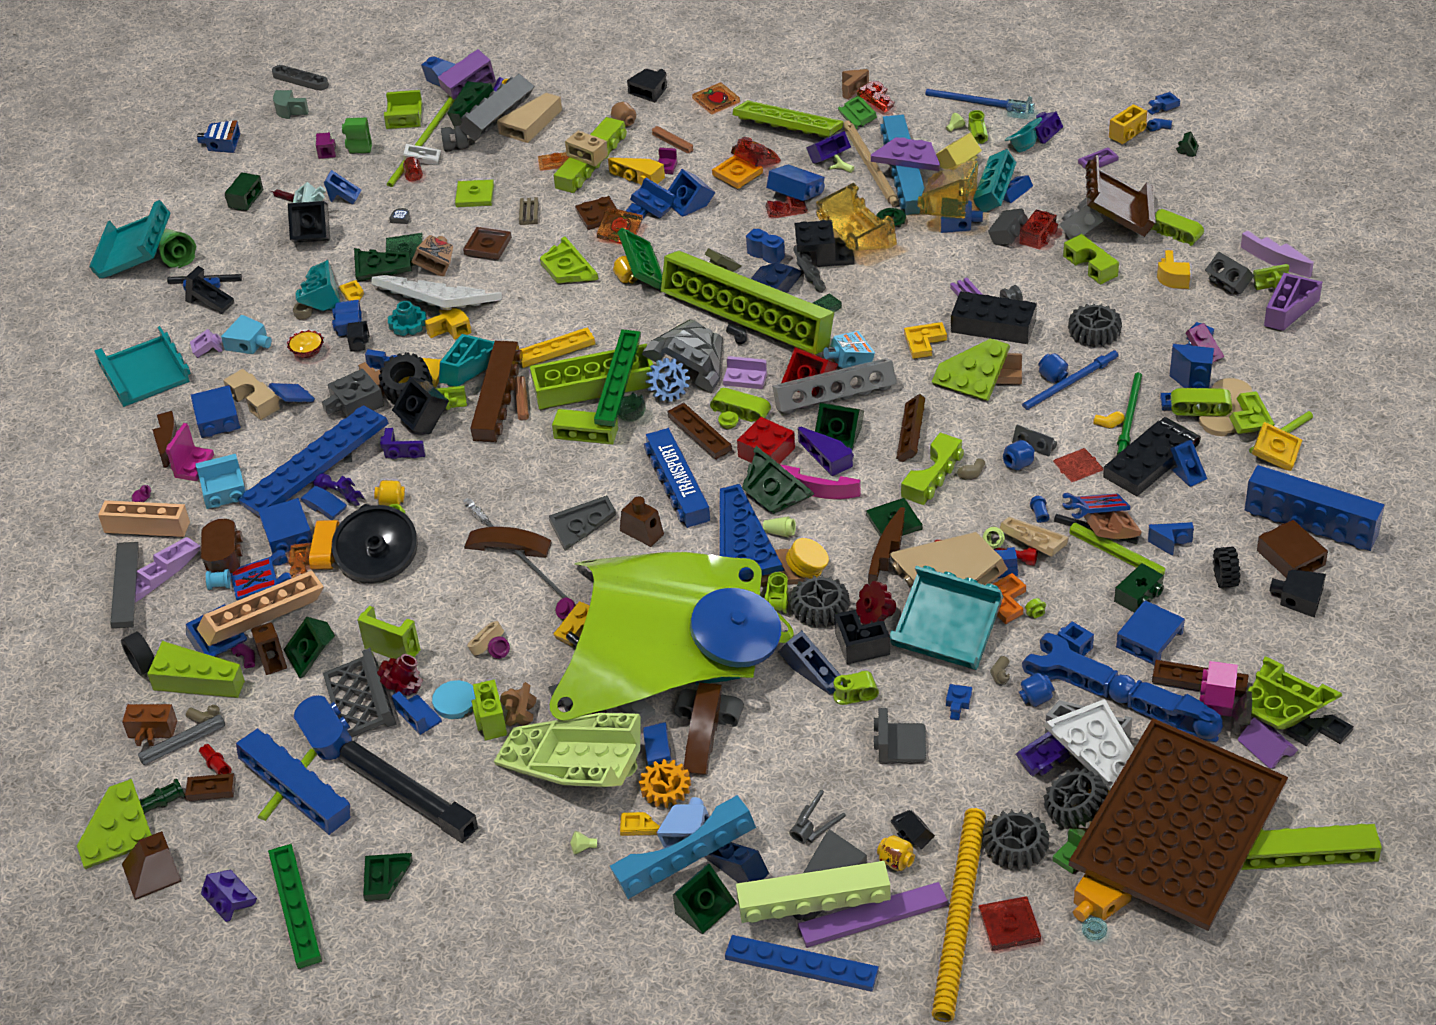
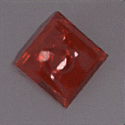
M749 137L738 139L737 145L732 146V154L756 167L781 162V159L773 150L756 141H752Z

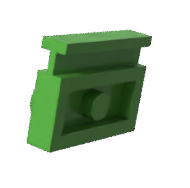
M860 95L844 103L845 106L838 107L840 114L847 121H850L856 129H858V126H864L877 118L876 112Z

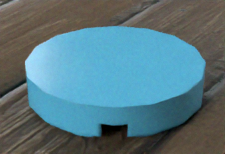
M461 680L442 684L435 690L432 696L434 710L438 712V715L447 719H459L468 712L471 713L473 711L471 700L475 699L473 685Z

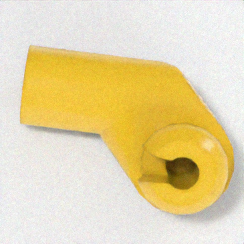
M1116 411L1106 417L1096 414L1093 424L1114 428L1123 423L1125 416L1120 411Z

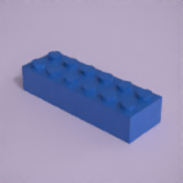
M1257 465L1248 481L1244 511L1284 524L1294 520L1304 530L1315 535H1322L1337 542L1353 545L1358 549L1371 551L1380 532L1385 504Z

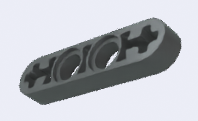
M277 65L272 68L273 77L281 81L319 91L325 90L329 86L328 79L325 76L285 65Z

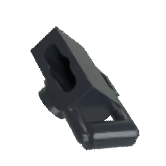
M912 810L895 815L891 819V824L898 831L897 835L910 842L912 846L917 845L921 850L935 837L923 820Z

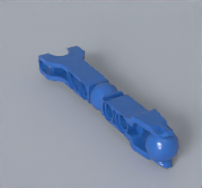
M1052 633L1044 634L1040 639V649L1048 655L1029 654L1022 662L1024 672L1031 676L1041 673L1043 676L1047 675L1050 681L1060 679L1096 695H1103L1105 698H1108L1110 695L1117 703H1128L1129 708L1132 707L1143 715L1157 719L1193 736L1211 742L1219 740L1218 735L1223 728L1221 715L1189 694L1182 696L1141 680L1135 682L1129 675H1118L1117 670L1114 671L1105 664L1072 651L1069 648L1068 642L1063 637Z

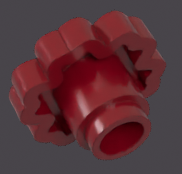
M872 581L871 584H865L860 590V599L856 602V612L860 616L862 624L885 621L888 616H892L895 613L896 602L891 598V592L887 591L886 584Z
M403 654L397 659L390 658L389 661L383 660L377 671V674L381 677L380 682L387 689L395 690L396 693L400 691L406 696H410L411 693H417L423 682V679L419 677L420 672L417 670V660L408 654Z

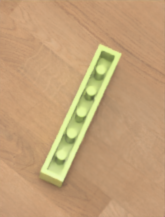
M885 861L736 884L737 901L742 923H754L772 918L780 919L785 916L805 915L810 912L830 911L836 908L856 907L861 904L881 903L891 900L890 881Z

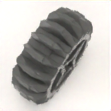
M1093 303V305L1086 304L1085 307L1079 306L1078 309L1073 310L1069 317L1068 329L1070 337H1074V341H1080V345L1087 343L1089 347L1091 344H1094L1097 348L1098 344L1104 347L1106 342L1112 344L1113 340L1117 341L1121 333L1122 322L1120 314L1116 313V309H1110V306L1104 307L1102 304L1095 305Z
M823 574L819 578L813 575L812 579L805 577L804 582L798 581V585L793 587L790 596V607L795 618H799L801 623L806 621L808 626L815 623L817 628L820 623H823L825 627H827L828 622L834 625V614L846 612L850 606L849 593L846 590L845 584H841L839 579L833 580L832 576L824 578Z
M1076 767L1073 772L1067 770L1063 776L1058 774V780H1051L1052 786L1046 788L1047 794L1043 796L1045 801L1044 808L1049 818L1059 827L1063 826L1066 829H1069L1071 826L1077 829L1079 825H1083L1086 828V823L1092 822L1109 793L1106 784L1103 783L1099 775L1094 776L1092 771L1086 768L1080 771Z
M1011 809L1008 814L1002 811L1000 816L994 815L992 821H988L983 831V846L987 856H991L992 862L999 860L1000 867L1008 864L1010 870L1013 868V865H1016L1021 871L1023 865L1030 869L1032 862L1038 865L1040 858L1044 859L1046 851L1049 849V833L1046 830L1045 823H1041L1039 817L1033 818L1031 812L1026 815L1022 809L1019 813H1014L1013 809Z

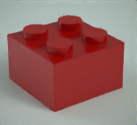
M760 417L737 439L738 457L752 463L755 455L753 451L757 446L780 464L795 449V433L793 430Z

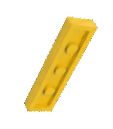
M587 327L520 349L523 352V358L519 363L522 368L592 346L595 345V338Z

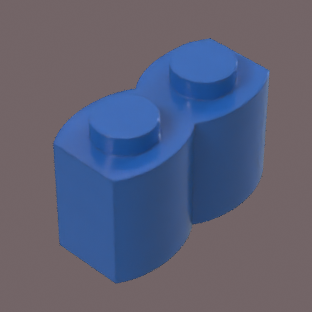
M752 229L746 235L747 253L750 256L762 258L770 264L780 263L785 258V244L781 237L769 235L761 229Z
M359 299L337 302L335 308L332 309L334 318L332 320L333 330L338 332V336L347 335L348 323L362 321Z

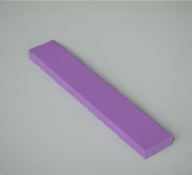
M936 882L892 895L891 900L881 903L862 904L798 923V929L806 948L948 906V900L940 883Z

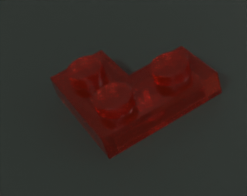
M873 80L859 88L857 92L858 96L883 112L889 111L895 104L886 95L888 89L879 81Z

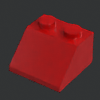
M795 347L781 383L834 371L838 364ZM818 386L813 388L812 396H816L819 393Z

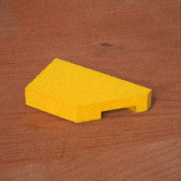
M357 280L339 286L341 293L347 301L358 299L360 301L364 295V291Z
M621 813V836L657 835L660 826L647 813Z

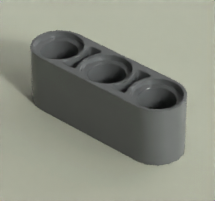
M683 689L680 692L674 708L676 716L679 718L684 716L691 719L697 690ZM721 694L718 724H731L732 727L737 726L744 708L743 701L738 697Z

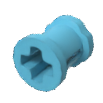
M225 569L224 572L215 573L206 571V586L208 590H212L213 587L230 588L231 574L229 569Z

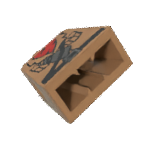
M429 235L417 247L411 263L439 276H445L451 261L453 245L447 243V239L444 236L436 238Z

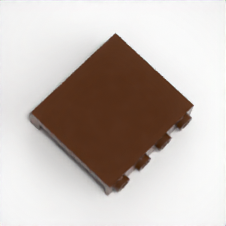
M1095 155L1093 160L1090 159L1085 166L1087 206L1145 237L1156 223L1153 186L1146 182L1140 191L1099 169V156Z

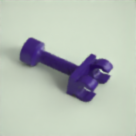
M321 473L314 480V486L324 490L328 488L340 492L348 503H352L354 506L360 505L356 500L357 498L365 499L360 491L354 490L352 486H355L351 478L341 476L335 482L332 481L329 475Z

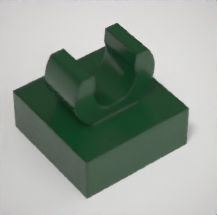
M1191 131L1184 133L1182 141L1178 142L1177 152L1179 154L1186 152L1188 157L1196 156L1199 144Z

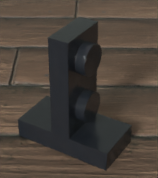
M197 266L186 276V302L192 303L199 299L221 314L234 303L233 297L204 280V269L200 266Z

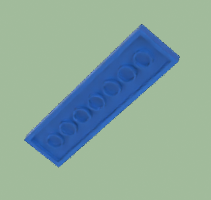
M364 405L357 408L351 415L341 420L332 429L326 431L320 438L310 443L301 452L295 454L285 464L261 479L254 487L246 490L242 498H237L239 504L259 516V509L287 501L315 480L319 474L327 471L389 424L387 418Z

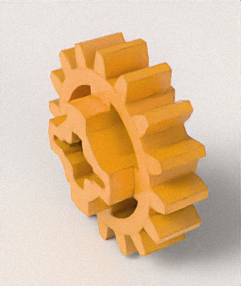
M663 759L662 764L654 761L653 768L647 766V773H641L639 785L642 797H646L647 803L654 801L655 807L663 803L664 807L668 808V804L671 802L673 805H676V800L684 801V794L690 793L691 779L688 769L684 770L682 763L676 766L675 760H672L670 764H667L666 759Z

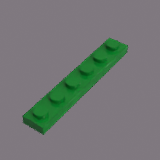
M621 329L594 417L595 424L615 427L640 343V331Z
M292 843L268 850L297 968L300 969L322 962Z

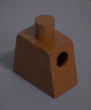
M634 497L622 509L620 532L649 547H652L664 536L657 509L645 504L643 497Z
M272 622L252 628L251 633L265 674L269 675L287 669L280 641ZM274 651L275 656L269 659L267 652Z

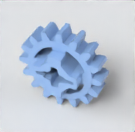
M664 358L663 362L657 360V366H650L653 371L647 372L650 380H646V383H651L648 391L654 390L653 397L660 395V401L667 399L670 402L673 398L676 400L680 399L679 394L684 395L686 393L683 388L689 387L685 383L686 380L690 379L689 376H685L688 369H682L683 363L676 364V359H671L670 362L668 358ZM666 366H667V368H665L664 372L659 373V370H660V369H662L663 367H666ZM665 377H668V379H670L671 382L668 383V381L665 380ZM673 387H678L674 392L669 393Z

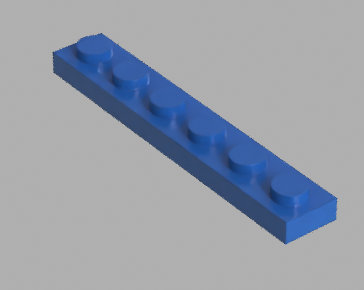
M736 935L731 936L725 953V960L873 992L879 972V966Z

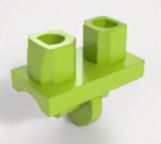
M1283 264L1254 270L1253 280L1255 289L1276 288L1283 273L1289 274V265Z
M465 386L436 388L449 400L445 408L446 410L467 406Z

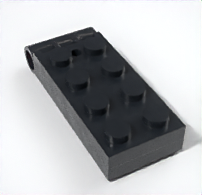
M1164 417L1104 466L1103 478L1137 497L1176 464L1170 448L1188 440H1192L1196 448L1200 443L1201 436Z

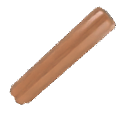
M659 126L652 128L653 136L686 153L694 150L693 144Z
M517 376L514 380L518 419L527 420L529 413L526 381L524 376Z

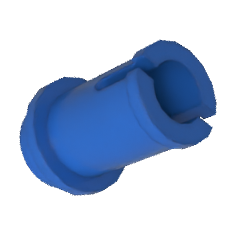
M1034 496L1030 502V508L1034 510L1038 523L1047 522L1050 519L1046 508V499L1042 496Z

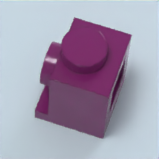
M330 132L317 133L316 150L318 159L336 157L335 139H332Z

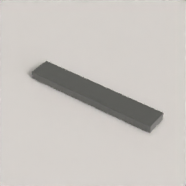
M139 542L117 543L110 621L112 629L134 627Z

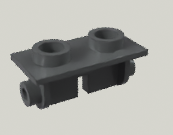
M1018 424L1015 427L1012 443L1024 440L1034 448L1035 452L1050 456L1051 449H1055L1057 446V441H1054L1053 437Z

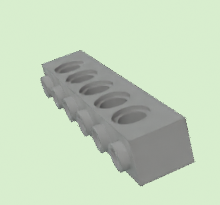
M884 358L772 385L777 410L788 414L795 412V409L803 407V409L813 408L814 404L820 402L829 404L833 403V399L837 398L842 400L850 399L853 397V394L857 393L866 395L878 388L879 390H887L891 388V385L897 383L893 361ZM876 373V380L870 382V375ZM854 377H857V384L854 387H851V380ZM838 382V389L832 392V384ZM818 386L819 393L816 396H812L813 388ZM799 391L800 398L796 401H793V394Z

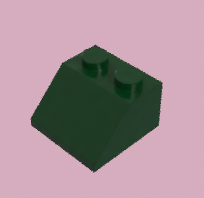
M820 403L815 432L839 440L846 447L853 450L862 428L864 410Z

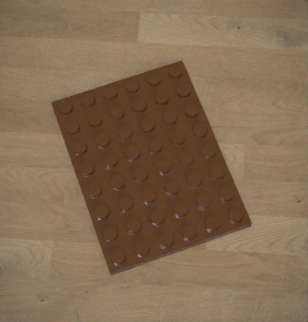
M1152 718L1072 854L1068 866L1209 931L1285 788L1288 777Z

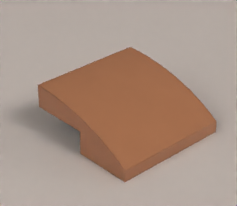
M1128 512L1088 513L1083 516L1096 536L1126 539L1140 536L1142 533Z

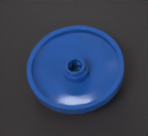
M724 588L710 592L699 600L692 613L690 631L696 646L713 661L731 667H749L765 661L774 653L781 637V621L774 607L760 595L740 588Z

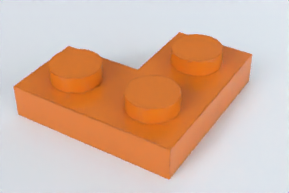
M1013 573L993 583V585L999 587L1003 595L997 617L1007 624L1023 615V607L1014 598L1026 592V585Z

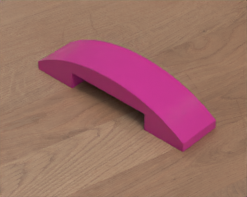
M781 465L814 493L813 497L849 499L860 497L861 480L840 476L838 481L802 475L800 474V468Z

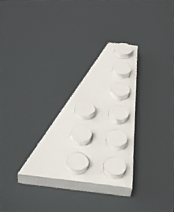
M1105 699L1046 721L1043 725L1089 771H1092L1094 776L1099 775L1108 790L1112 788L1134 750Z

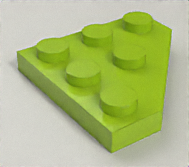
M990 338L939 363L932 383L988 401L1010 345Z
M132 779L108 787L79 840L77 849L84 869L128 854L139 840L152 835Z

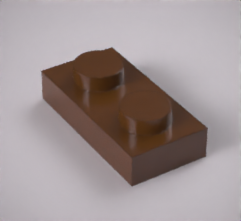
M230 773L187 777L185 797L187 801L232 798L235 791V775Z

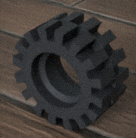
M1234 546L1215 548L1213 551V571L1215 572L1214 576L1218 587L1239 586L1241 574L1239 572L1240 562L1236 548Z

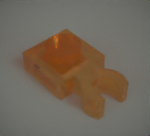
M311 543L291 545L288 563L291 566L290 574L292 578L296 577L298 572H301V575L308 572L306 566L310 565Z

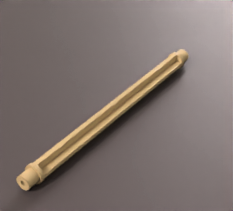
M845 121L843 123L845 132L853 142L854 147L877 185L882 190L883 195L893 207L898 206V196L878 164L871 162V153L855 126L850 121Z

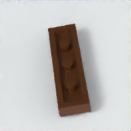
M921 394L905 403L896 459L900 462L913 458L918 452L925 397Z
M684 402L667 411L668 418L715 460L732 451V444Z
M1156 660L1152 682L1201 690L1203 669L1208 668ZM1237 673L1235 696L1245 697L1248 674Z

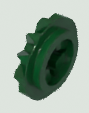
M886 208L879 211L876 215V222L879 223L880 227L884 226L885 229L889 227L894 229L895 226L900 228L901 224H905L906 215L897 208Z

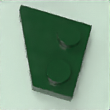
M412 853L365 856L364 901L390 899L413 862Z

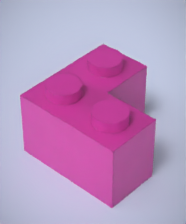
M1209 661V668L1203 669L1200 701L1218 714L1231 717L1238 665Z

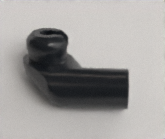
M733 324L727 326L726 332L734 335L736 343L744 344L747 341L745 329Z

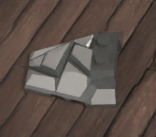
M689 319L651 340L642 355L654 362L657 360L662 361L666 354L698 371L699 374L694 384L712 393L721 376L723 337L713 333L711 329L705 328L697 321Z

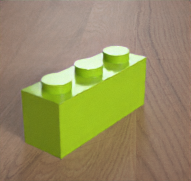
M558 409L552 423L554 439L613 445L619 429L618 419L616 420L615 427L598 425L594 423L596 412Z

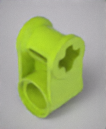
M774 572L768 577L765 599L776 611H783L784 614H787L788 579L784 573Z
M869 671L840 675L834 679L836 691L833 694V699L837 704L847 705L875 699L879 694L873 675Z

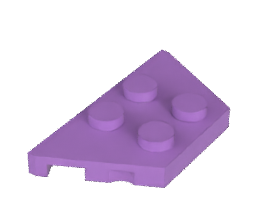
M896 137L871 154V162L933 171L940 170V163L932 143L923 140Z

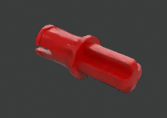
M204 744L203 747H200L199 752L206 760L208 768L213 769L217 775L231 773L232 769L224 761L221 753L216 752L209 744Z

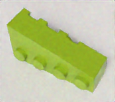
M165 641L161 642L147 673L154 691L238 698L245 682L240 664Z

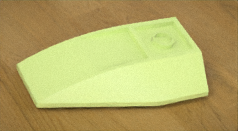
M595 713L571 720H554L514 727L496 756L494 763L524 775L561 785L621 786L640 752L641 717L639 714Z

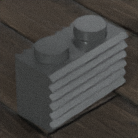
M1022 208L1002 211L995 223L988 229L993 244H1013L1023 228L1028 224V217Z

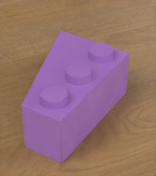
M479 49L469 54L438 77L441 89L453 100L457 98L467 81L496 82L491 60Z
M1283 273L1266 307L1264 326L1284 331L1320 301L1323 282Z

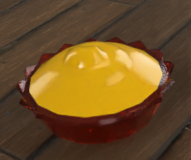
M301 331L289 338L287 348L299 358H310L320 352L324 343V337L316 331Z

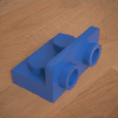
M645 178L642 186L631 195L630 200L658 218H661L672 208L675 195L650 179Z

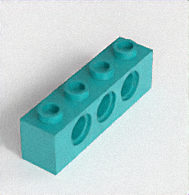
M1008 149L989 156L973 198L975 205L983 212L1002 205L1017 163Z

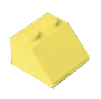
M970 132L936 153L941 168L949 172L955 169L957 172L966 166L964 164L966 161L969 164L977 159L976 155L982 150Z

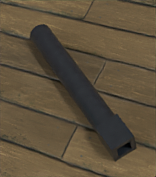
M349 741L341 747V761L439 824L443 832L460 843L465 842L478 829L476 815L457 802L449 803L355 741Z

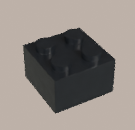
M325 201L287 203L289 236L293 243L330 240L329 209Z
M410 376L392 411L413 431L431 434L449 400L428 381Z

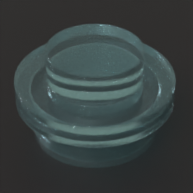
M1089 917L1082 923V933L1090 940H1100L1107 934V924L1098 917Z

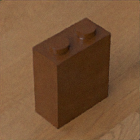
M1294 520L1281 524L1269 532H1264L1258 537L1257 552L1285 578H1287L1288 571L1290 570L1313 572L1326 565L1328 550Z

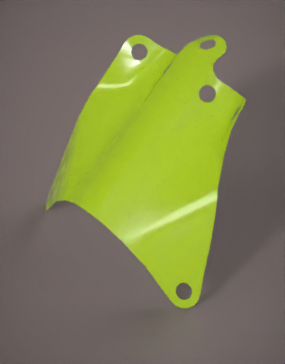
M660 552L588 560L594 561L582 563L586 561L574 563L575 565L587 566L591 570L594 584L590 607L571 662L549 703L550 711L556 719L562 721L571 720L583 715L641 700L671 688L696 681L718 677H754L755 665L731 667L715 662L707 657L696 646L690 631L691 617L696 604L710 592L724 588H740L760 595L762 570L754 560L691 552ZM748 567L753 571L754 577L751 581L743 582L740 580L739 571L742 568ZM777 612L780 620L788 627L787 632L781 631L779 642L786 643L793 638L794 632L791 625ZM563 697H569L573 702V706L568 712H561L558 709V701Z

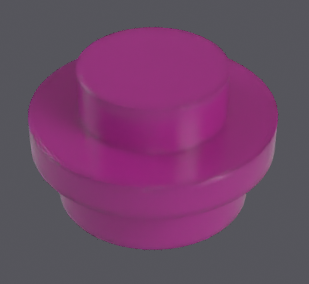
M568 597L559 600L555 609L556 615L561 619H565L576 606L575 602Z
M497 636L489 641L488 652L493 658L501 659L508 655L510 645L504 637Z

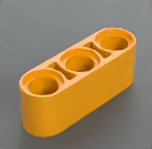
M339 520L316 521L309 554L311 570L333 569L332 563L335 562L332 553V539L340 524Z

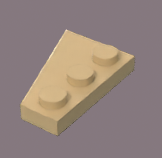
M1012 517L1002 521L1000 529L1008 536L1014 537L1051 557L1067 545L1069 538L1068 536Z

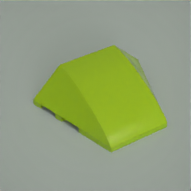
M1265 656L1260 671L1256 673L1253 686L1249 687L1240 705V710L1281 730L1294 726L1308 718L1325 705L1342 697V693L1324 684H1321L1319 687L1311 685L1285 672L1283 664Z

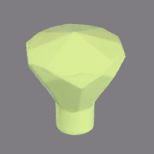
M953 113L950 123L946 126V130L951 132L953 129L964 127V119L958 113Z
M574 831L570 841L573 854H579L588 848H597V839L588 838L582 833Z

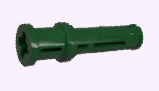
M176 778L173 780V783L161 789L159 787L155 788L154 793L140 799V803L145 814L159 806L161 808L166 807L167 803L179 797L183 799L185 794Z

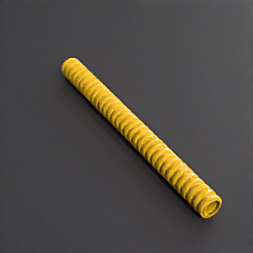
M969 808L964 813L940 958L941 962L939 964L931 1012L933 1018L941 1022H949L955 1018L986 819L985 812L978 808Z

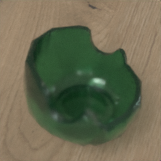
M632 392L630 396L623 397L618 413L620 419L634 422L644 415L646 403L642 394L638 396Z

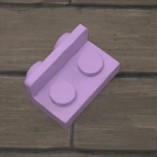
M728 356L723 385L763 389L767 376L766 360Z

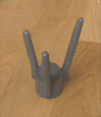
M820 790L811 805L804 807L789 834L794 840L802 844L807 840L812 843L817 836L838 823L846 814H840L813 832L814 825L808 818L824 794V791Z

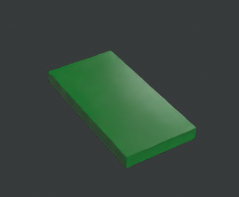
M621 228L617 233L633 276L661 290L663 274L650 241Z

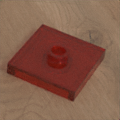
M1027 896L978 905V911L991 951L1041 942V934Z

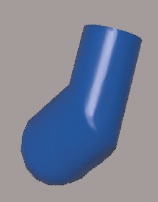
M1154 118L1148 121L1146 127L1149 131H1156L1161 128L1171 129L1172 120Z

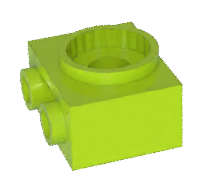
M495 679L472 684L475 699L471 700L478 731H483L485 741L507 736Z

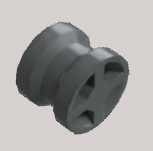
M1017 285L1011 286L1010 289L1004 288L1000 290V297L1023 301L1022 292Z

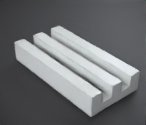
M406 144L403 160L438 165L441 150Z

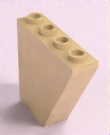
M977 532L895 551L890 554L894 562L891 564L899 575L901 573L905 575L904 580L911 588L917 575L915 566H930L937 572H951L958 578H972L983 585L990 584L1008 570L1002 557Z

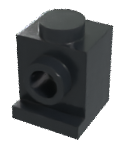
M367 321L348 323L347 340L350 351L366 350V343H369L370 337Z

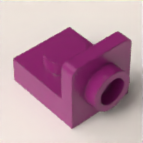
M660 147L658 150V162L664 164L665 174L673 175L678 162L677 150L675 148Z

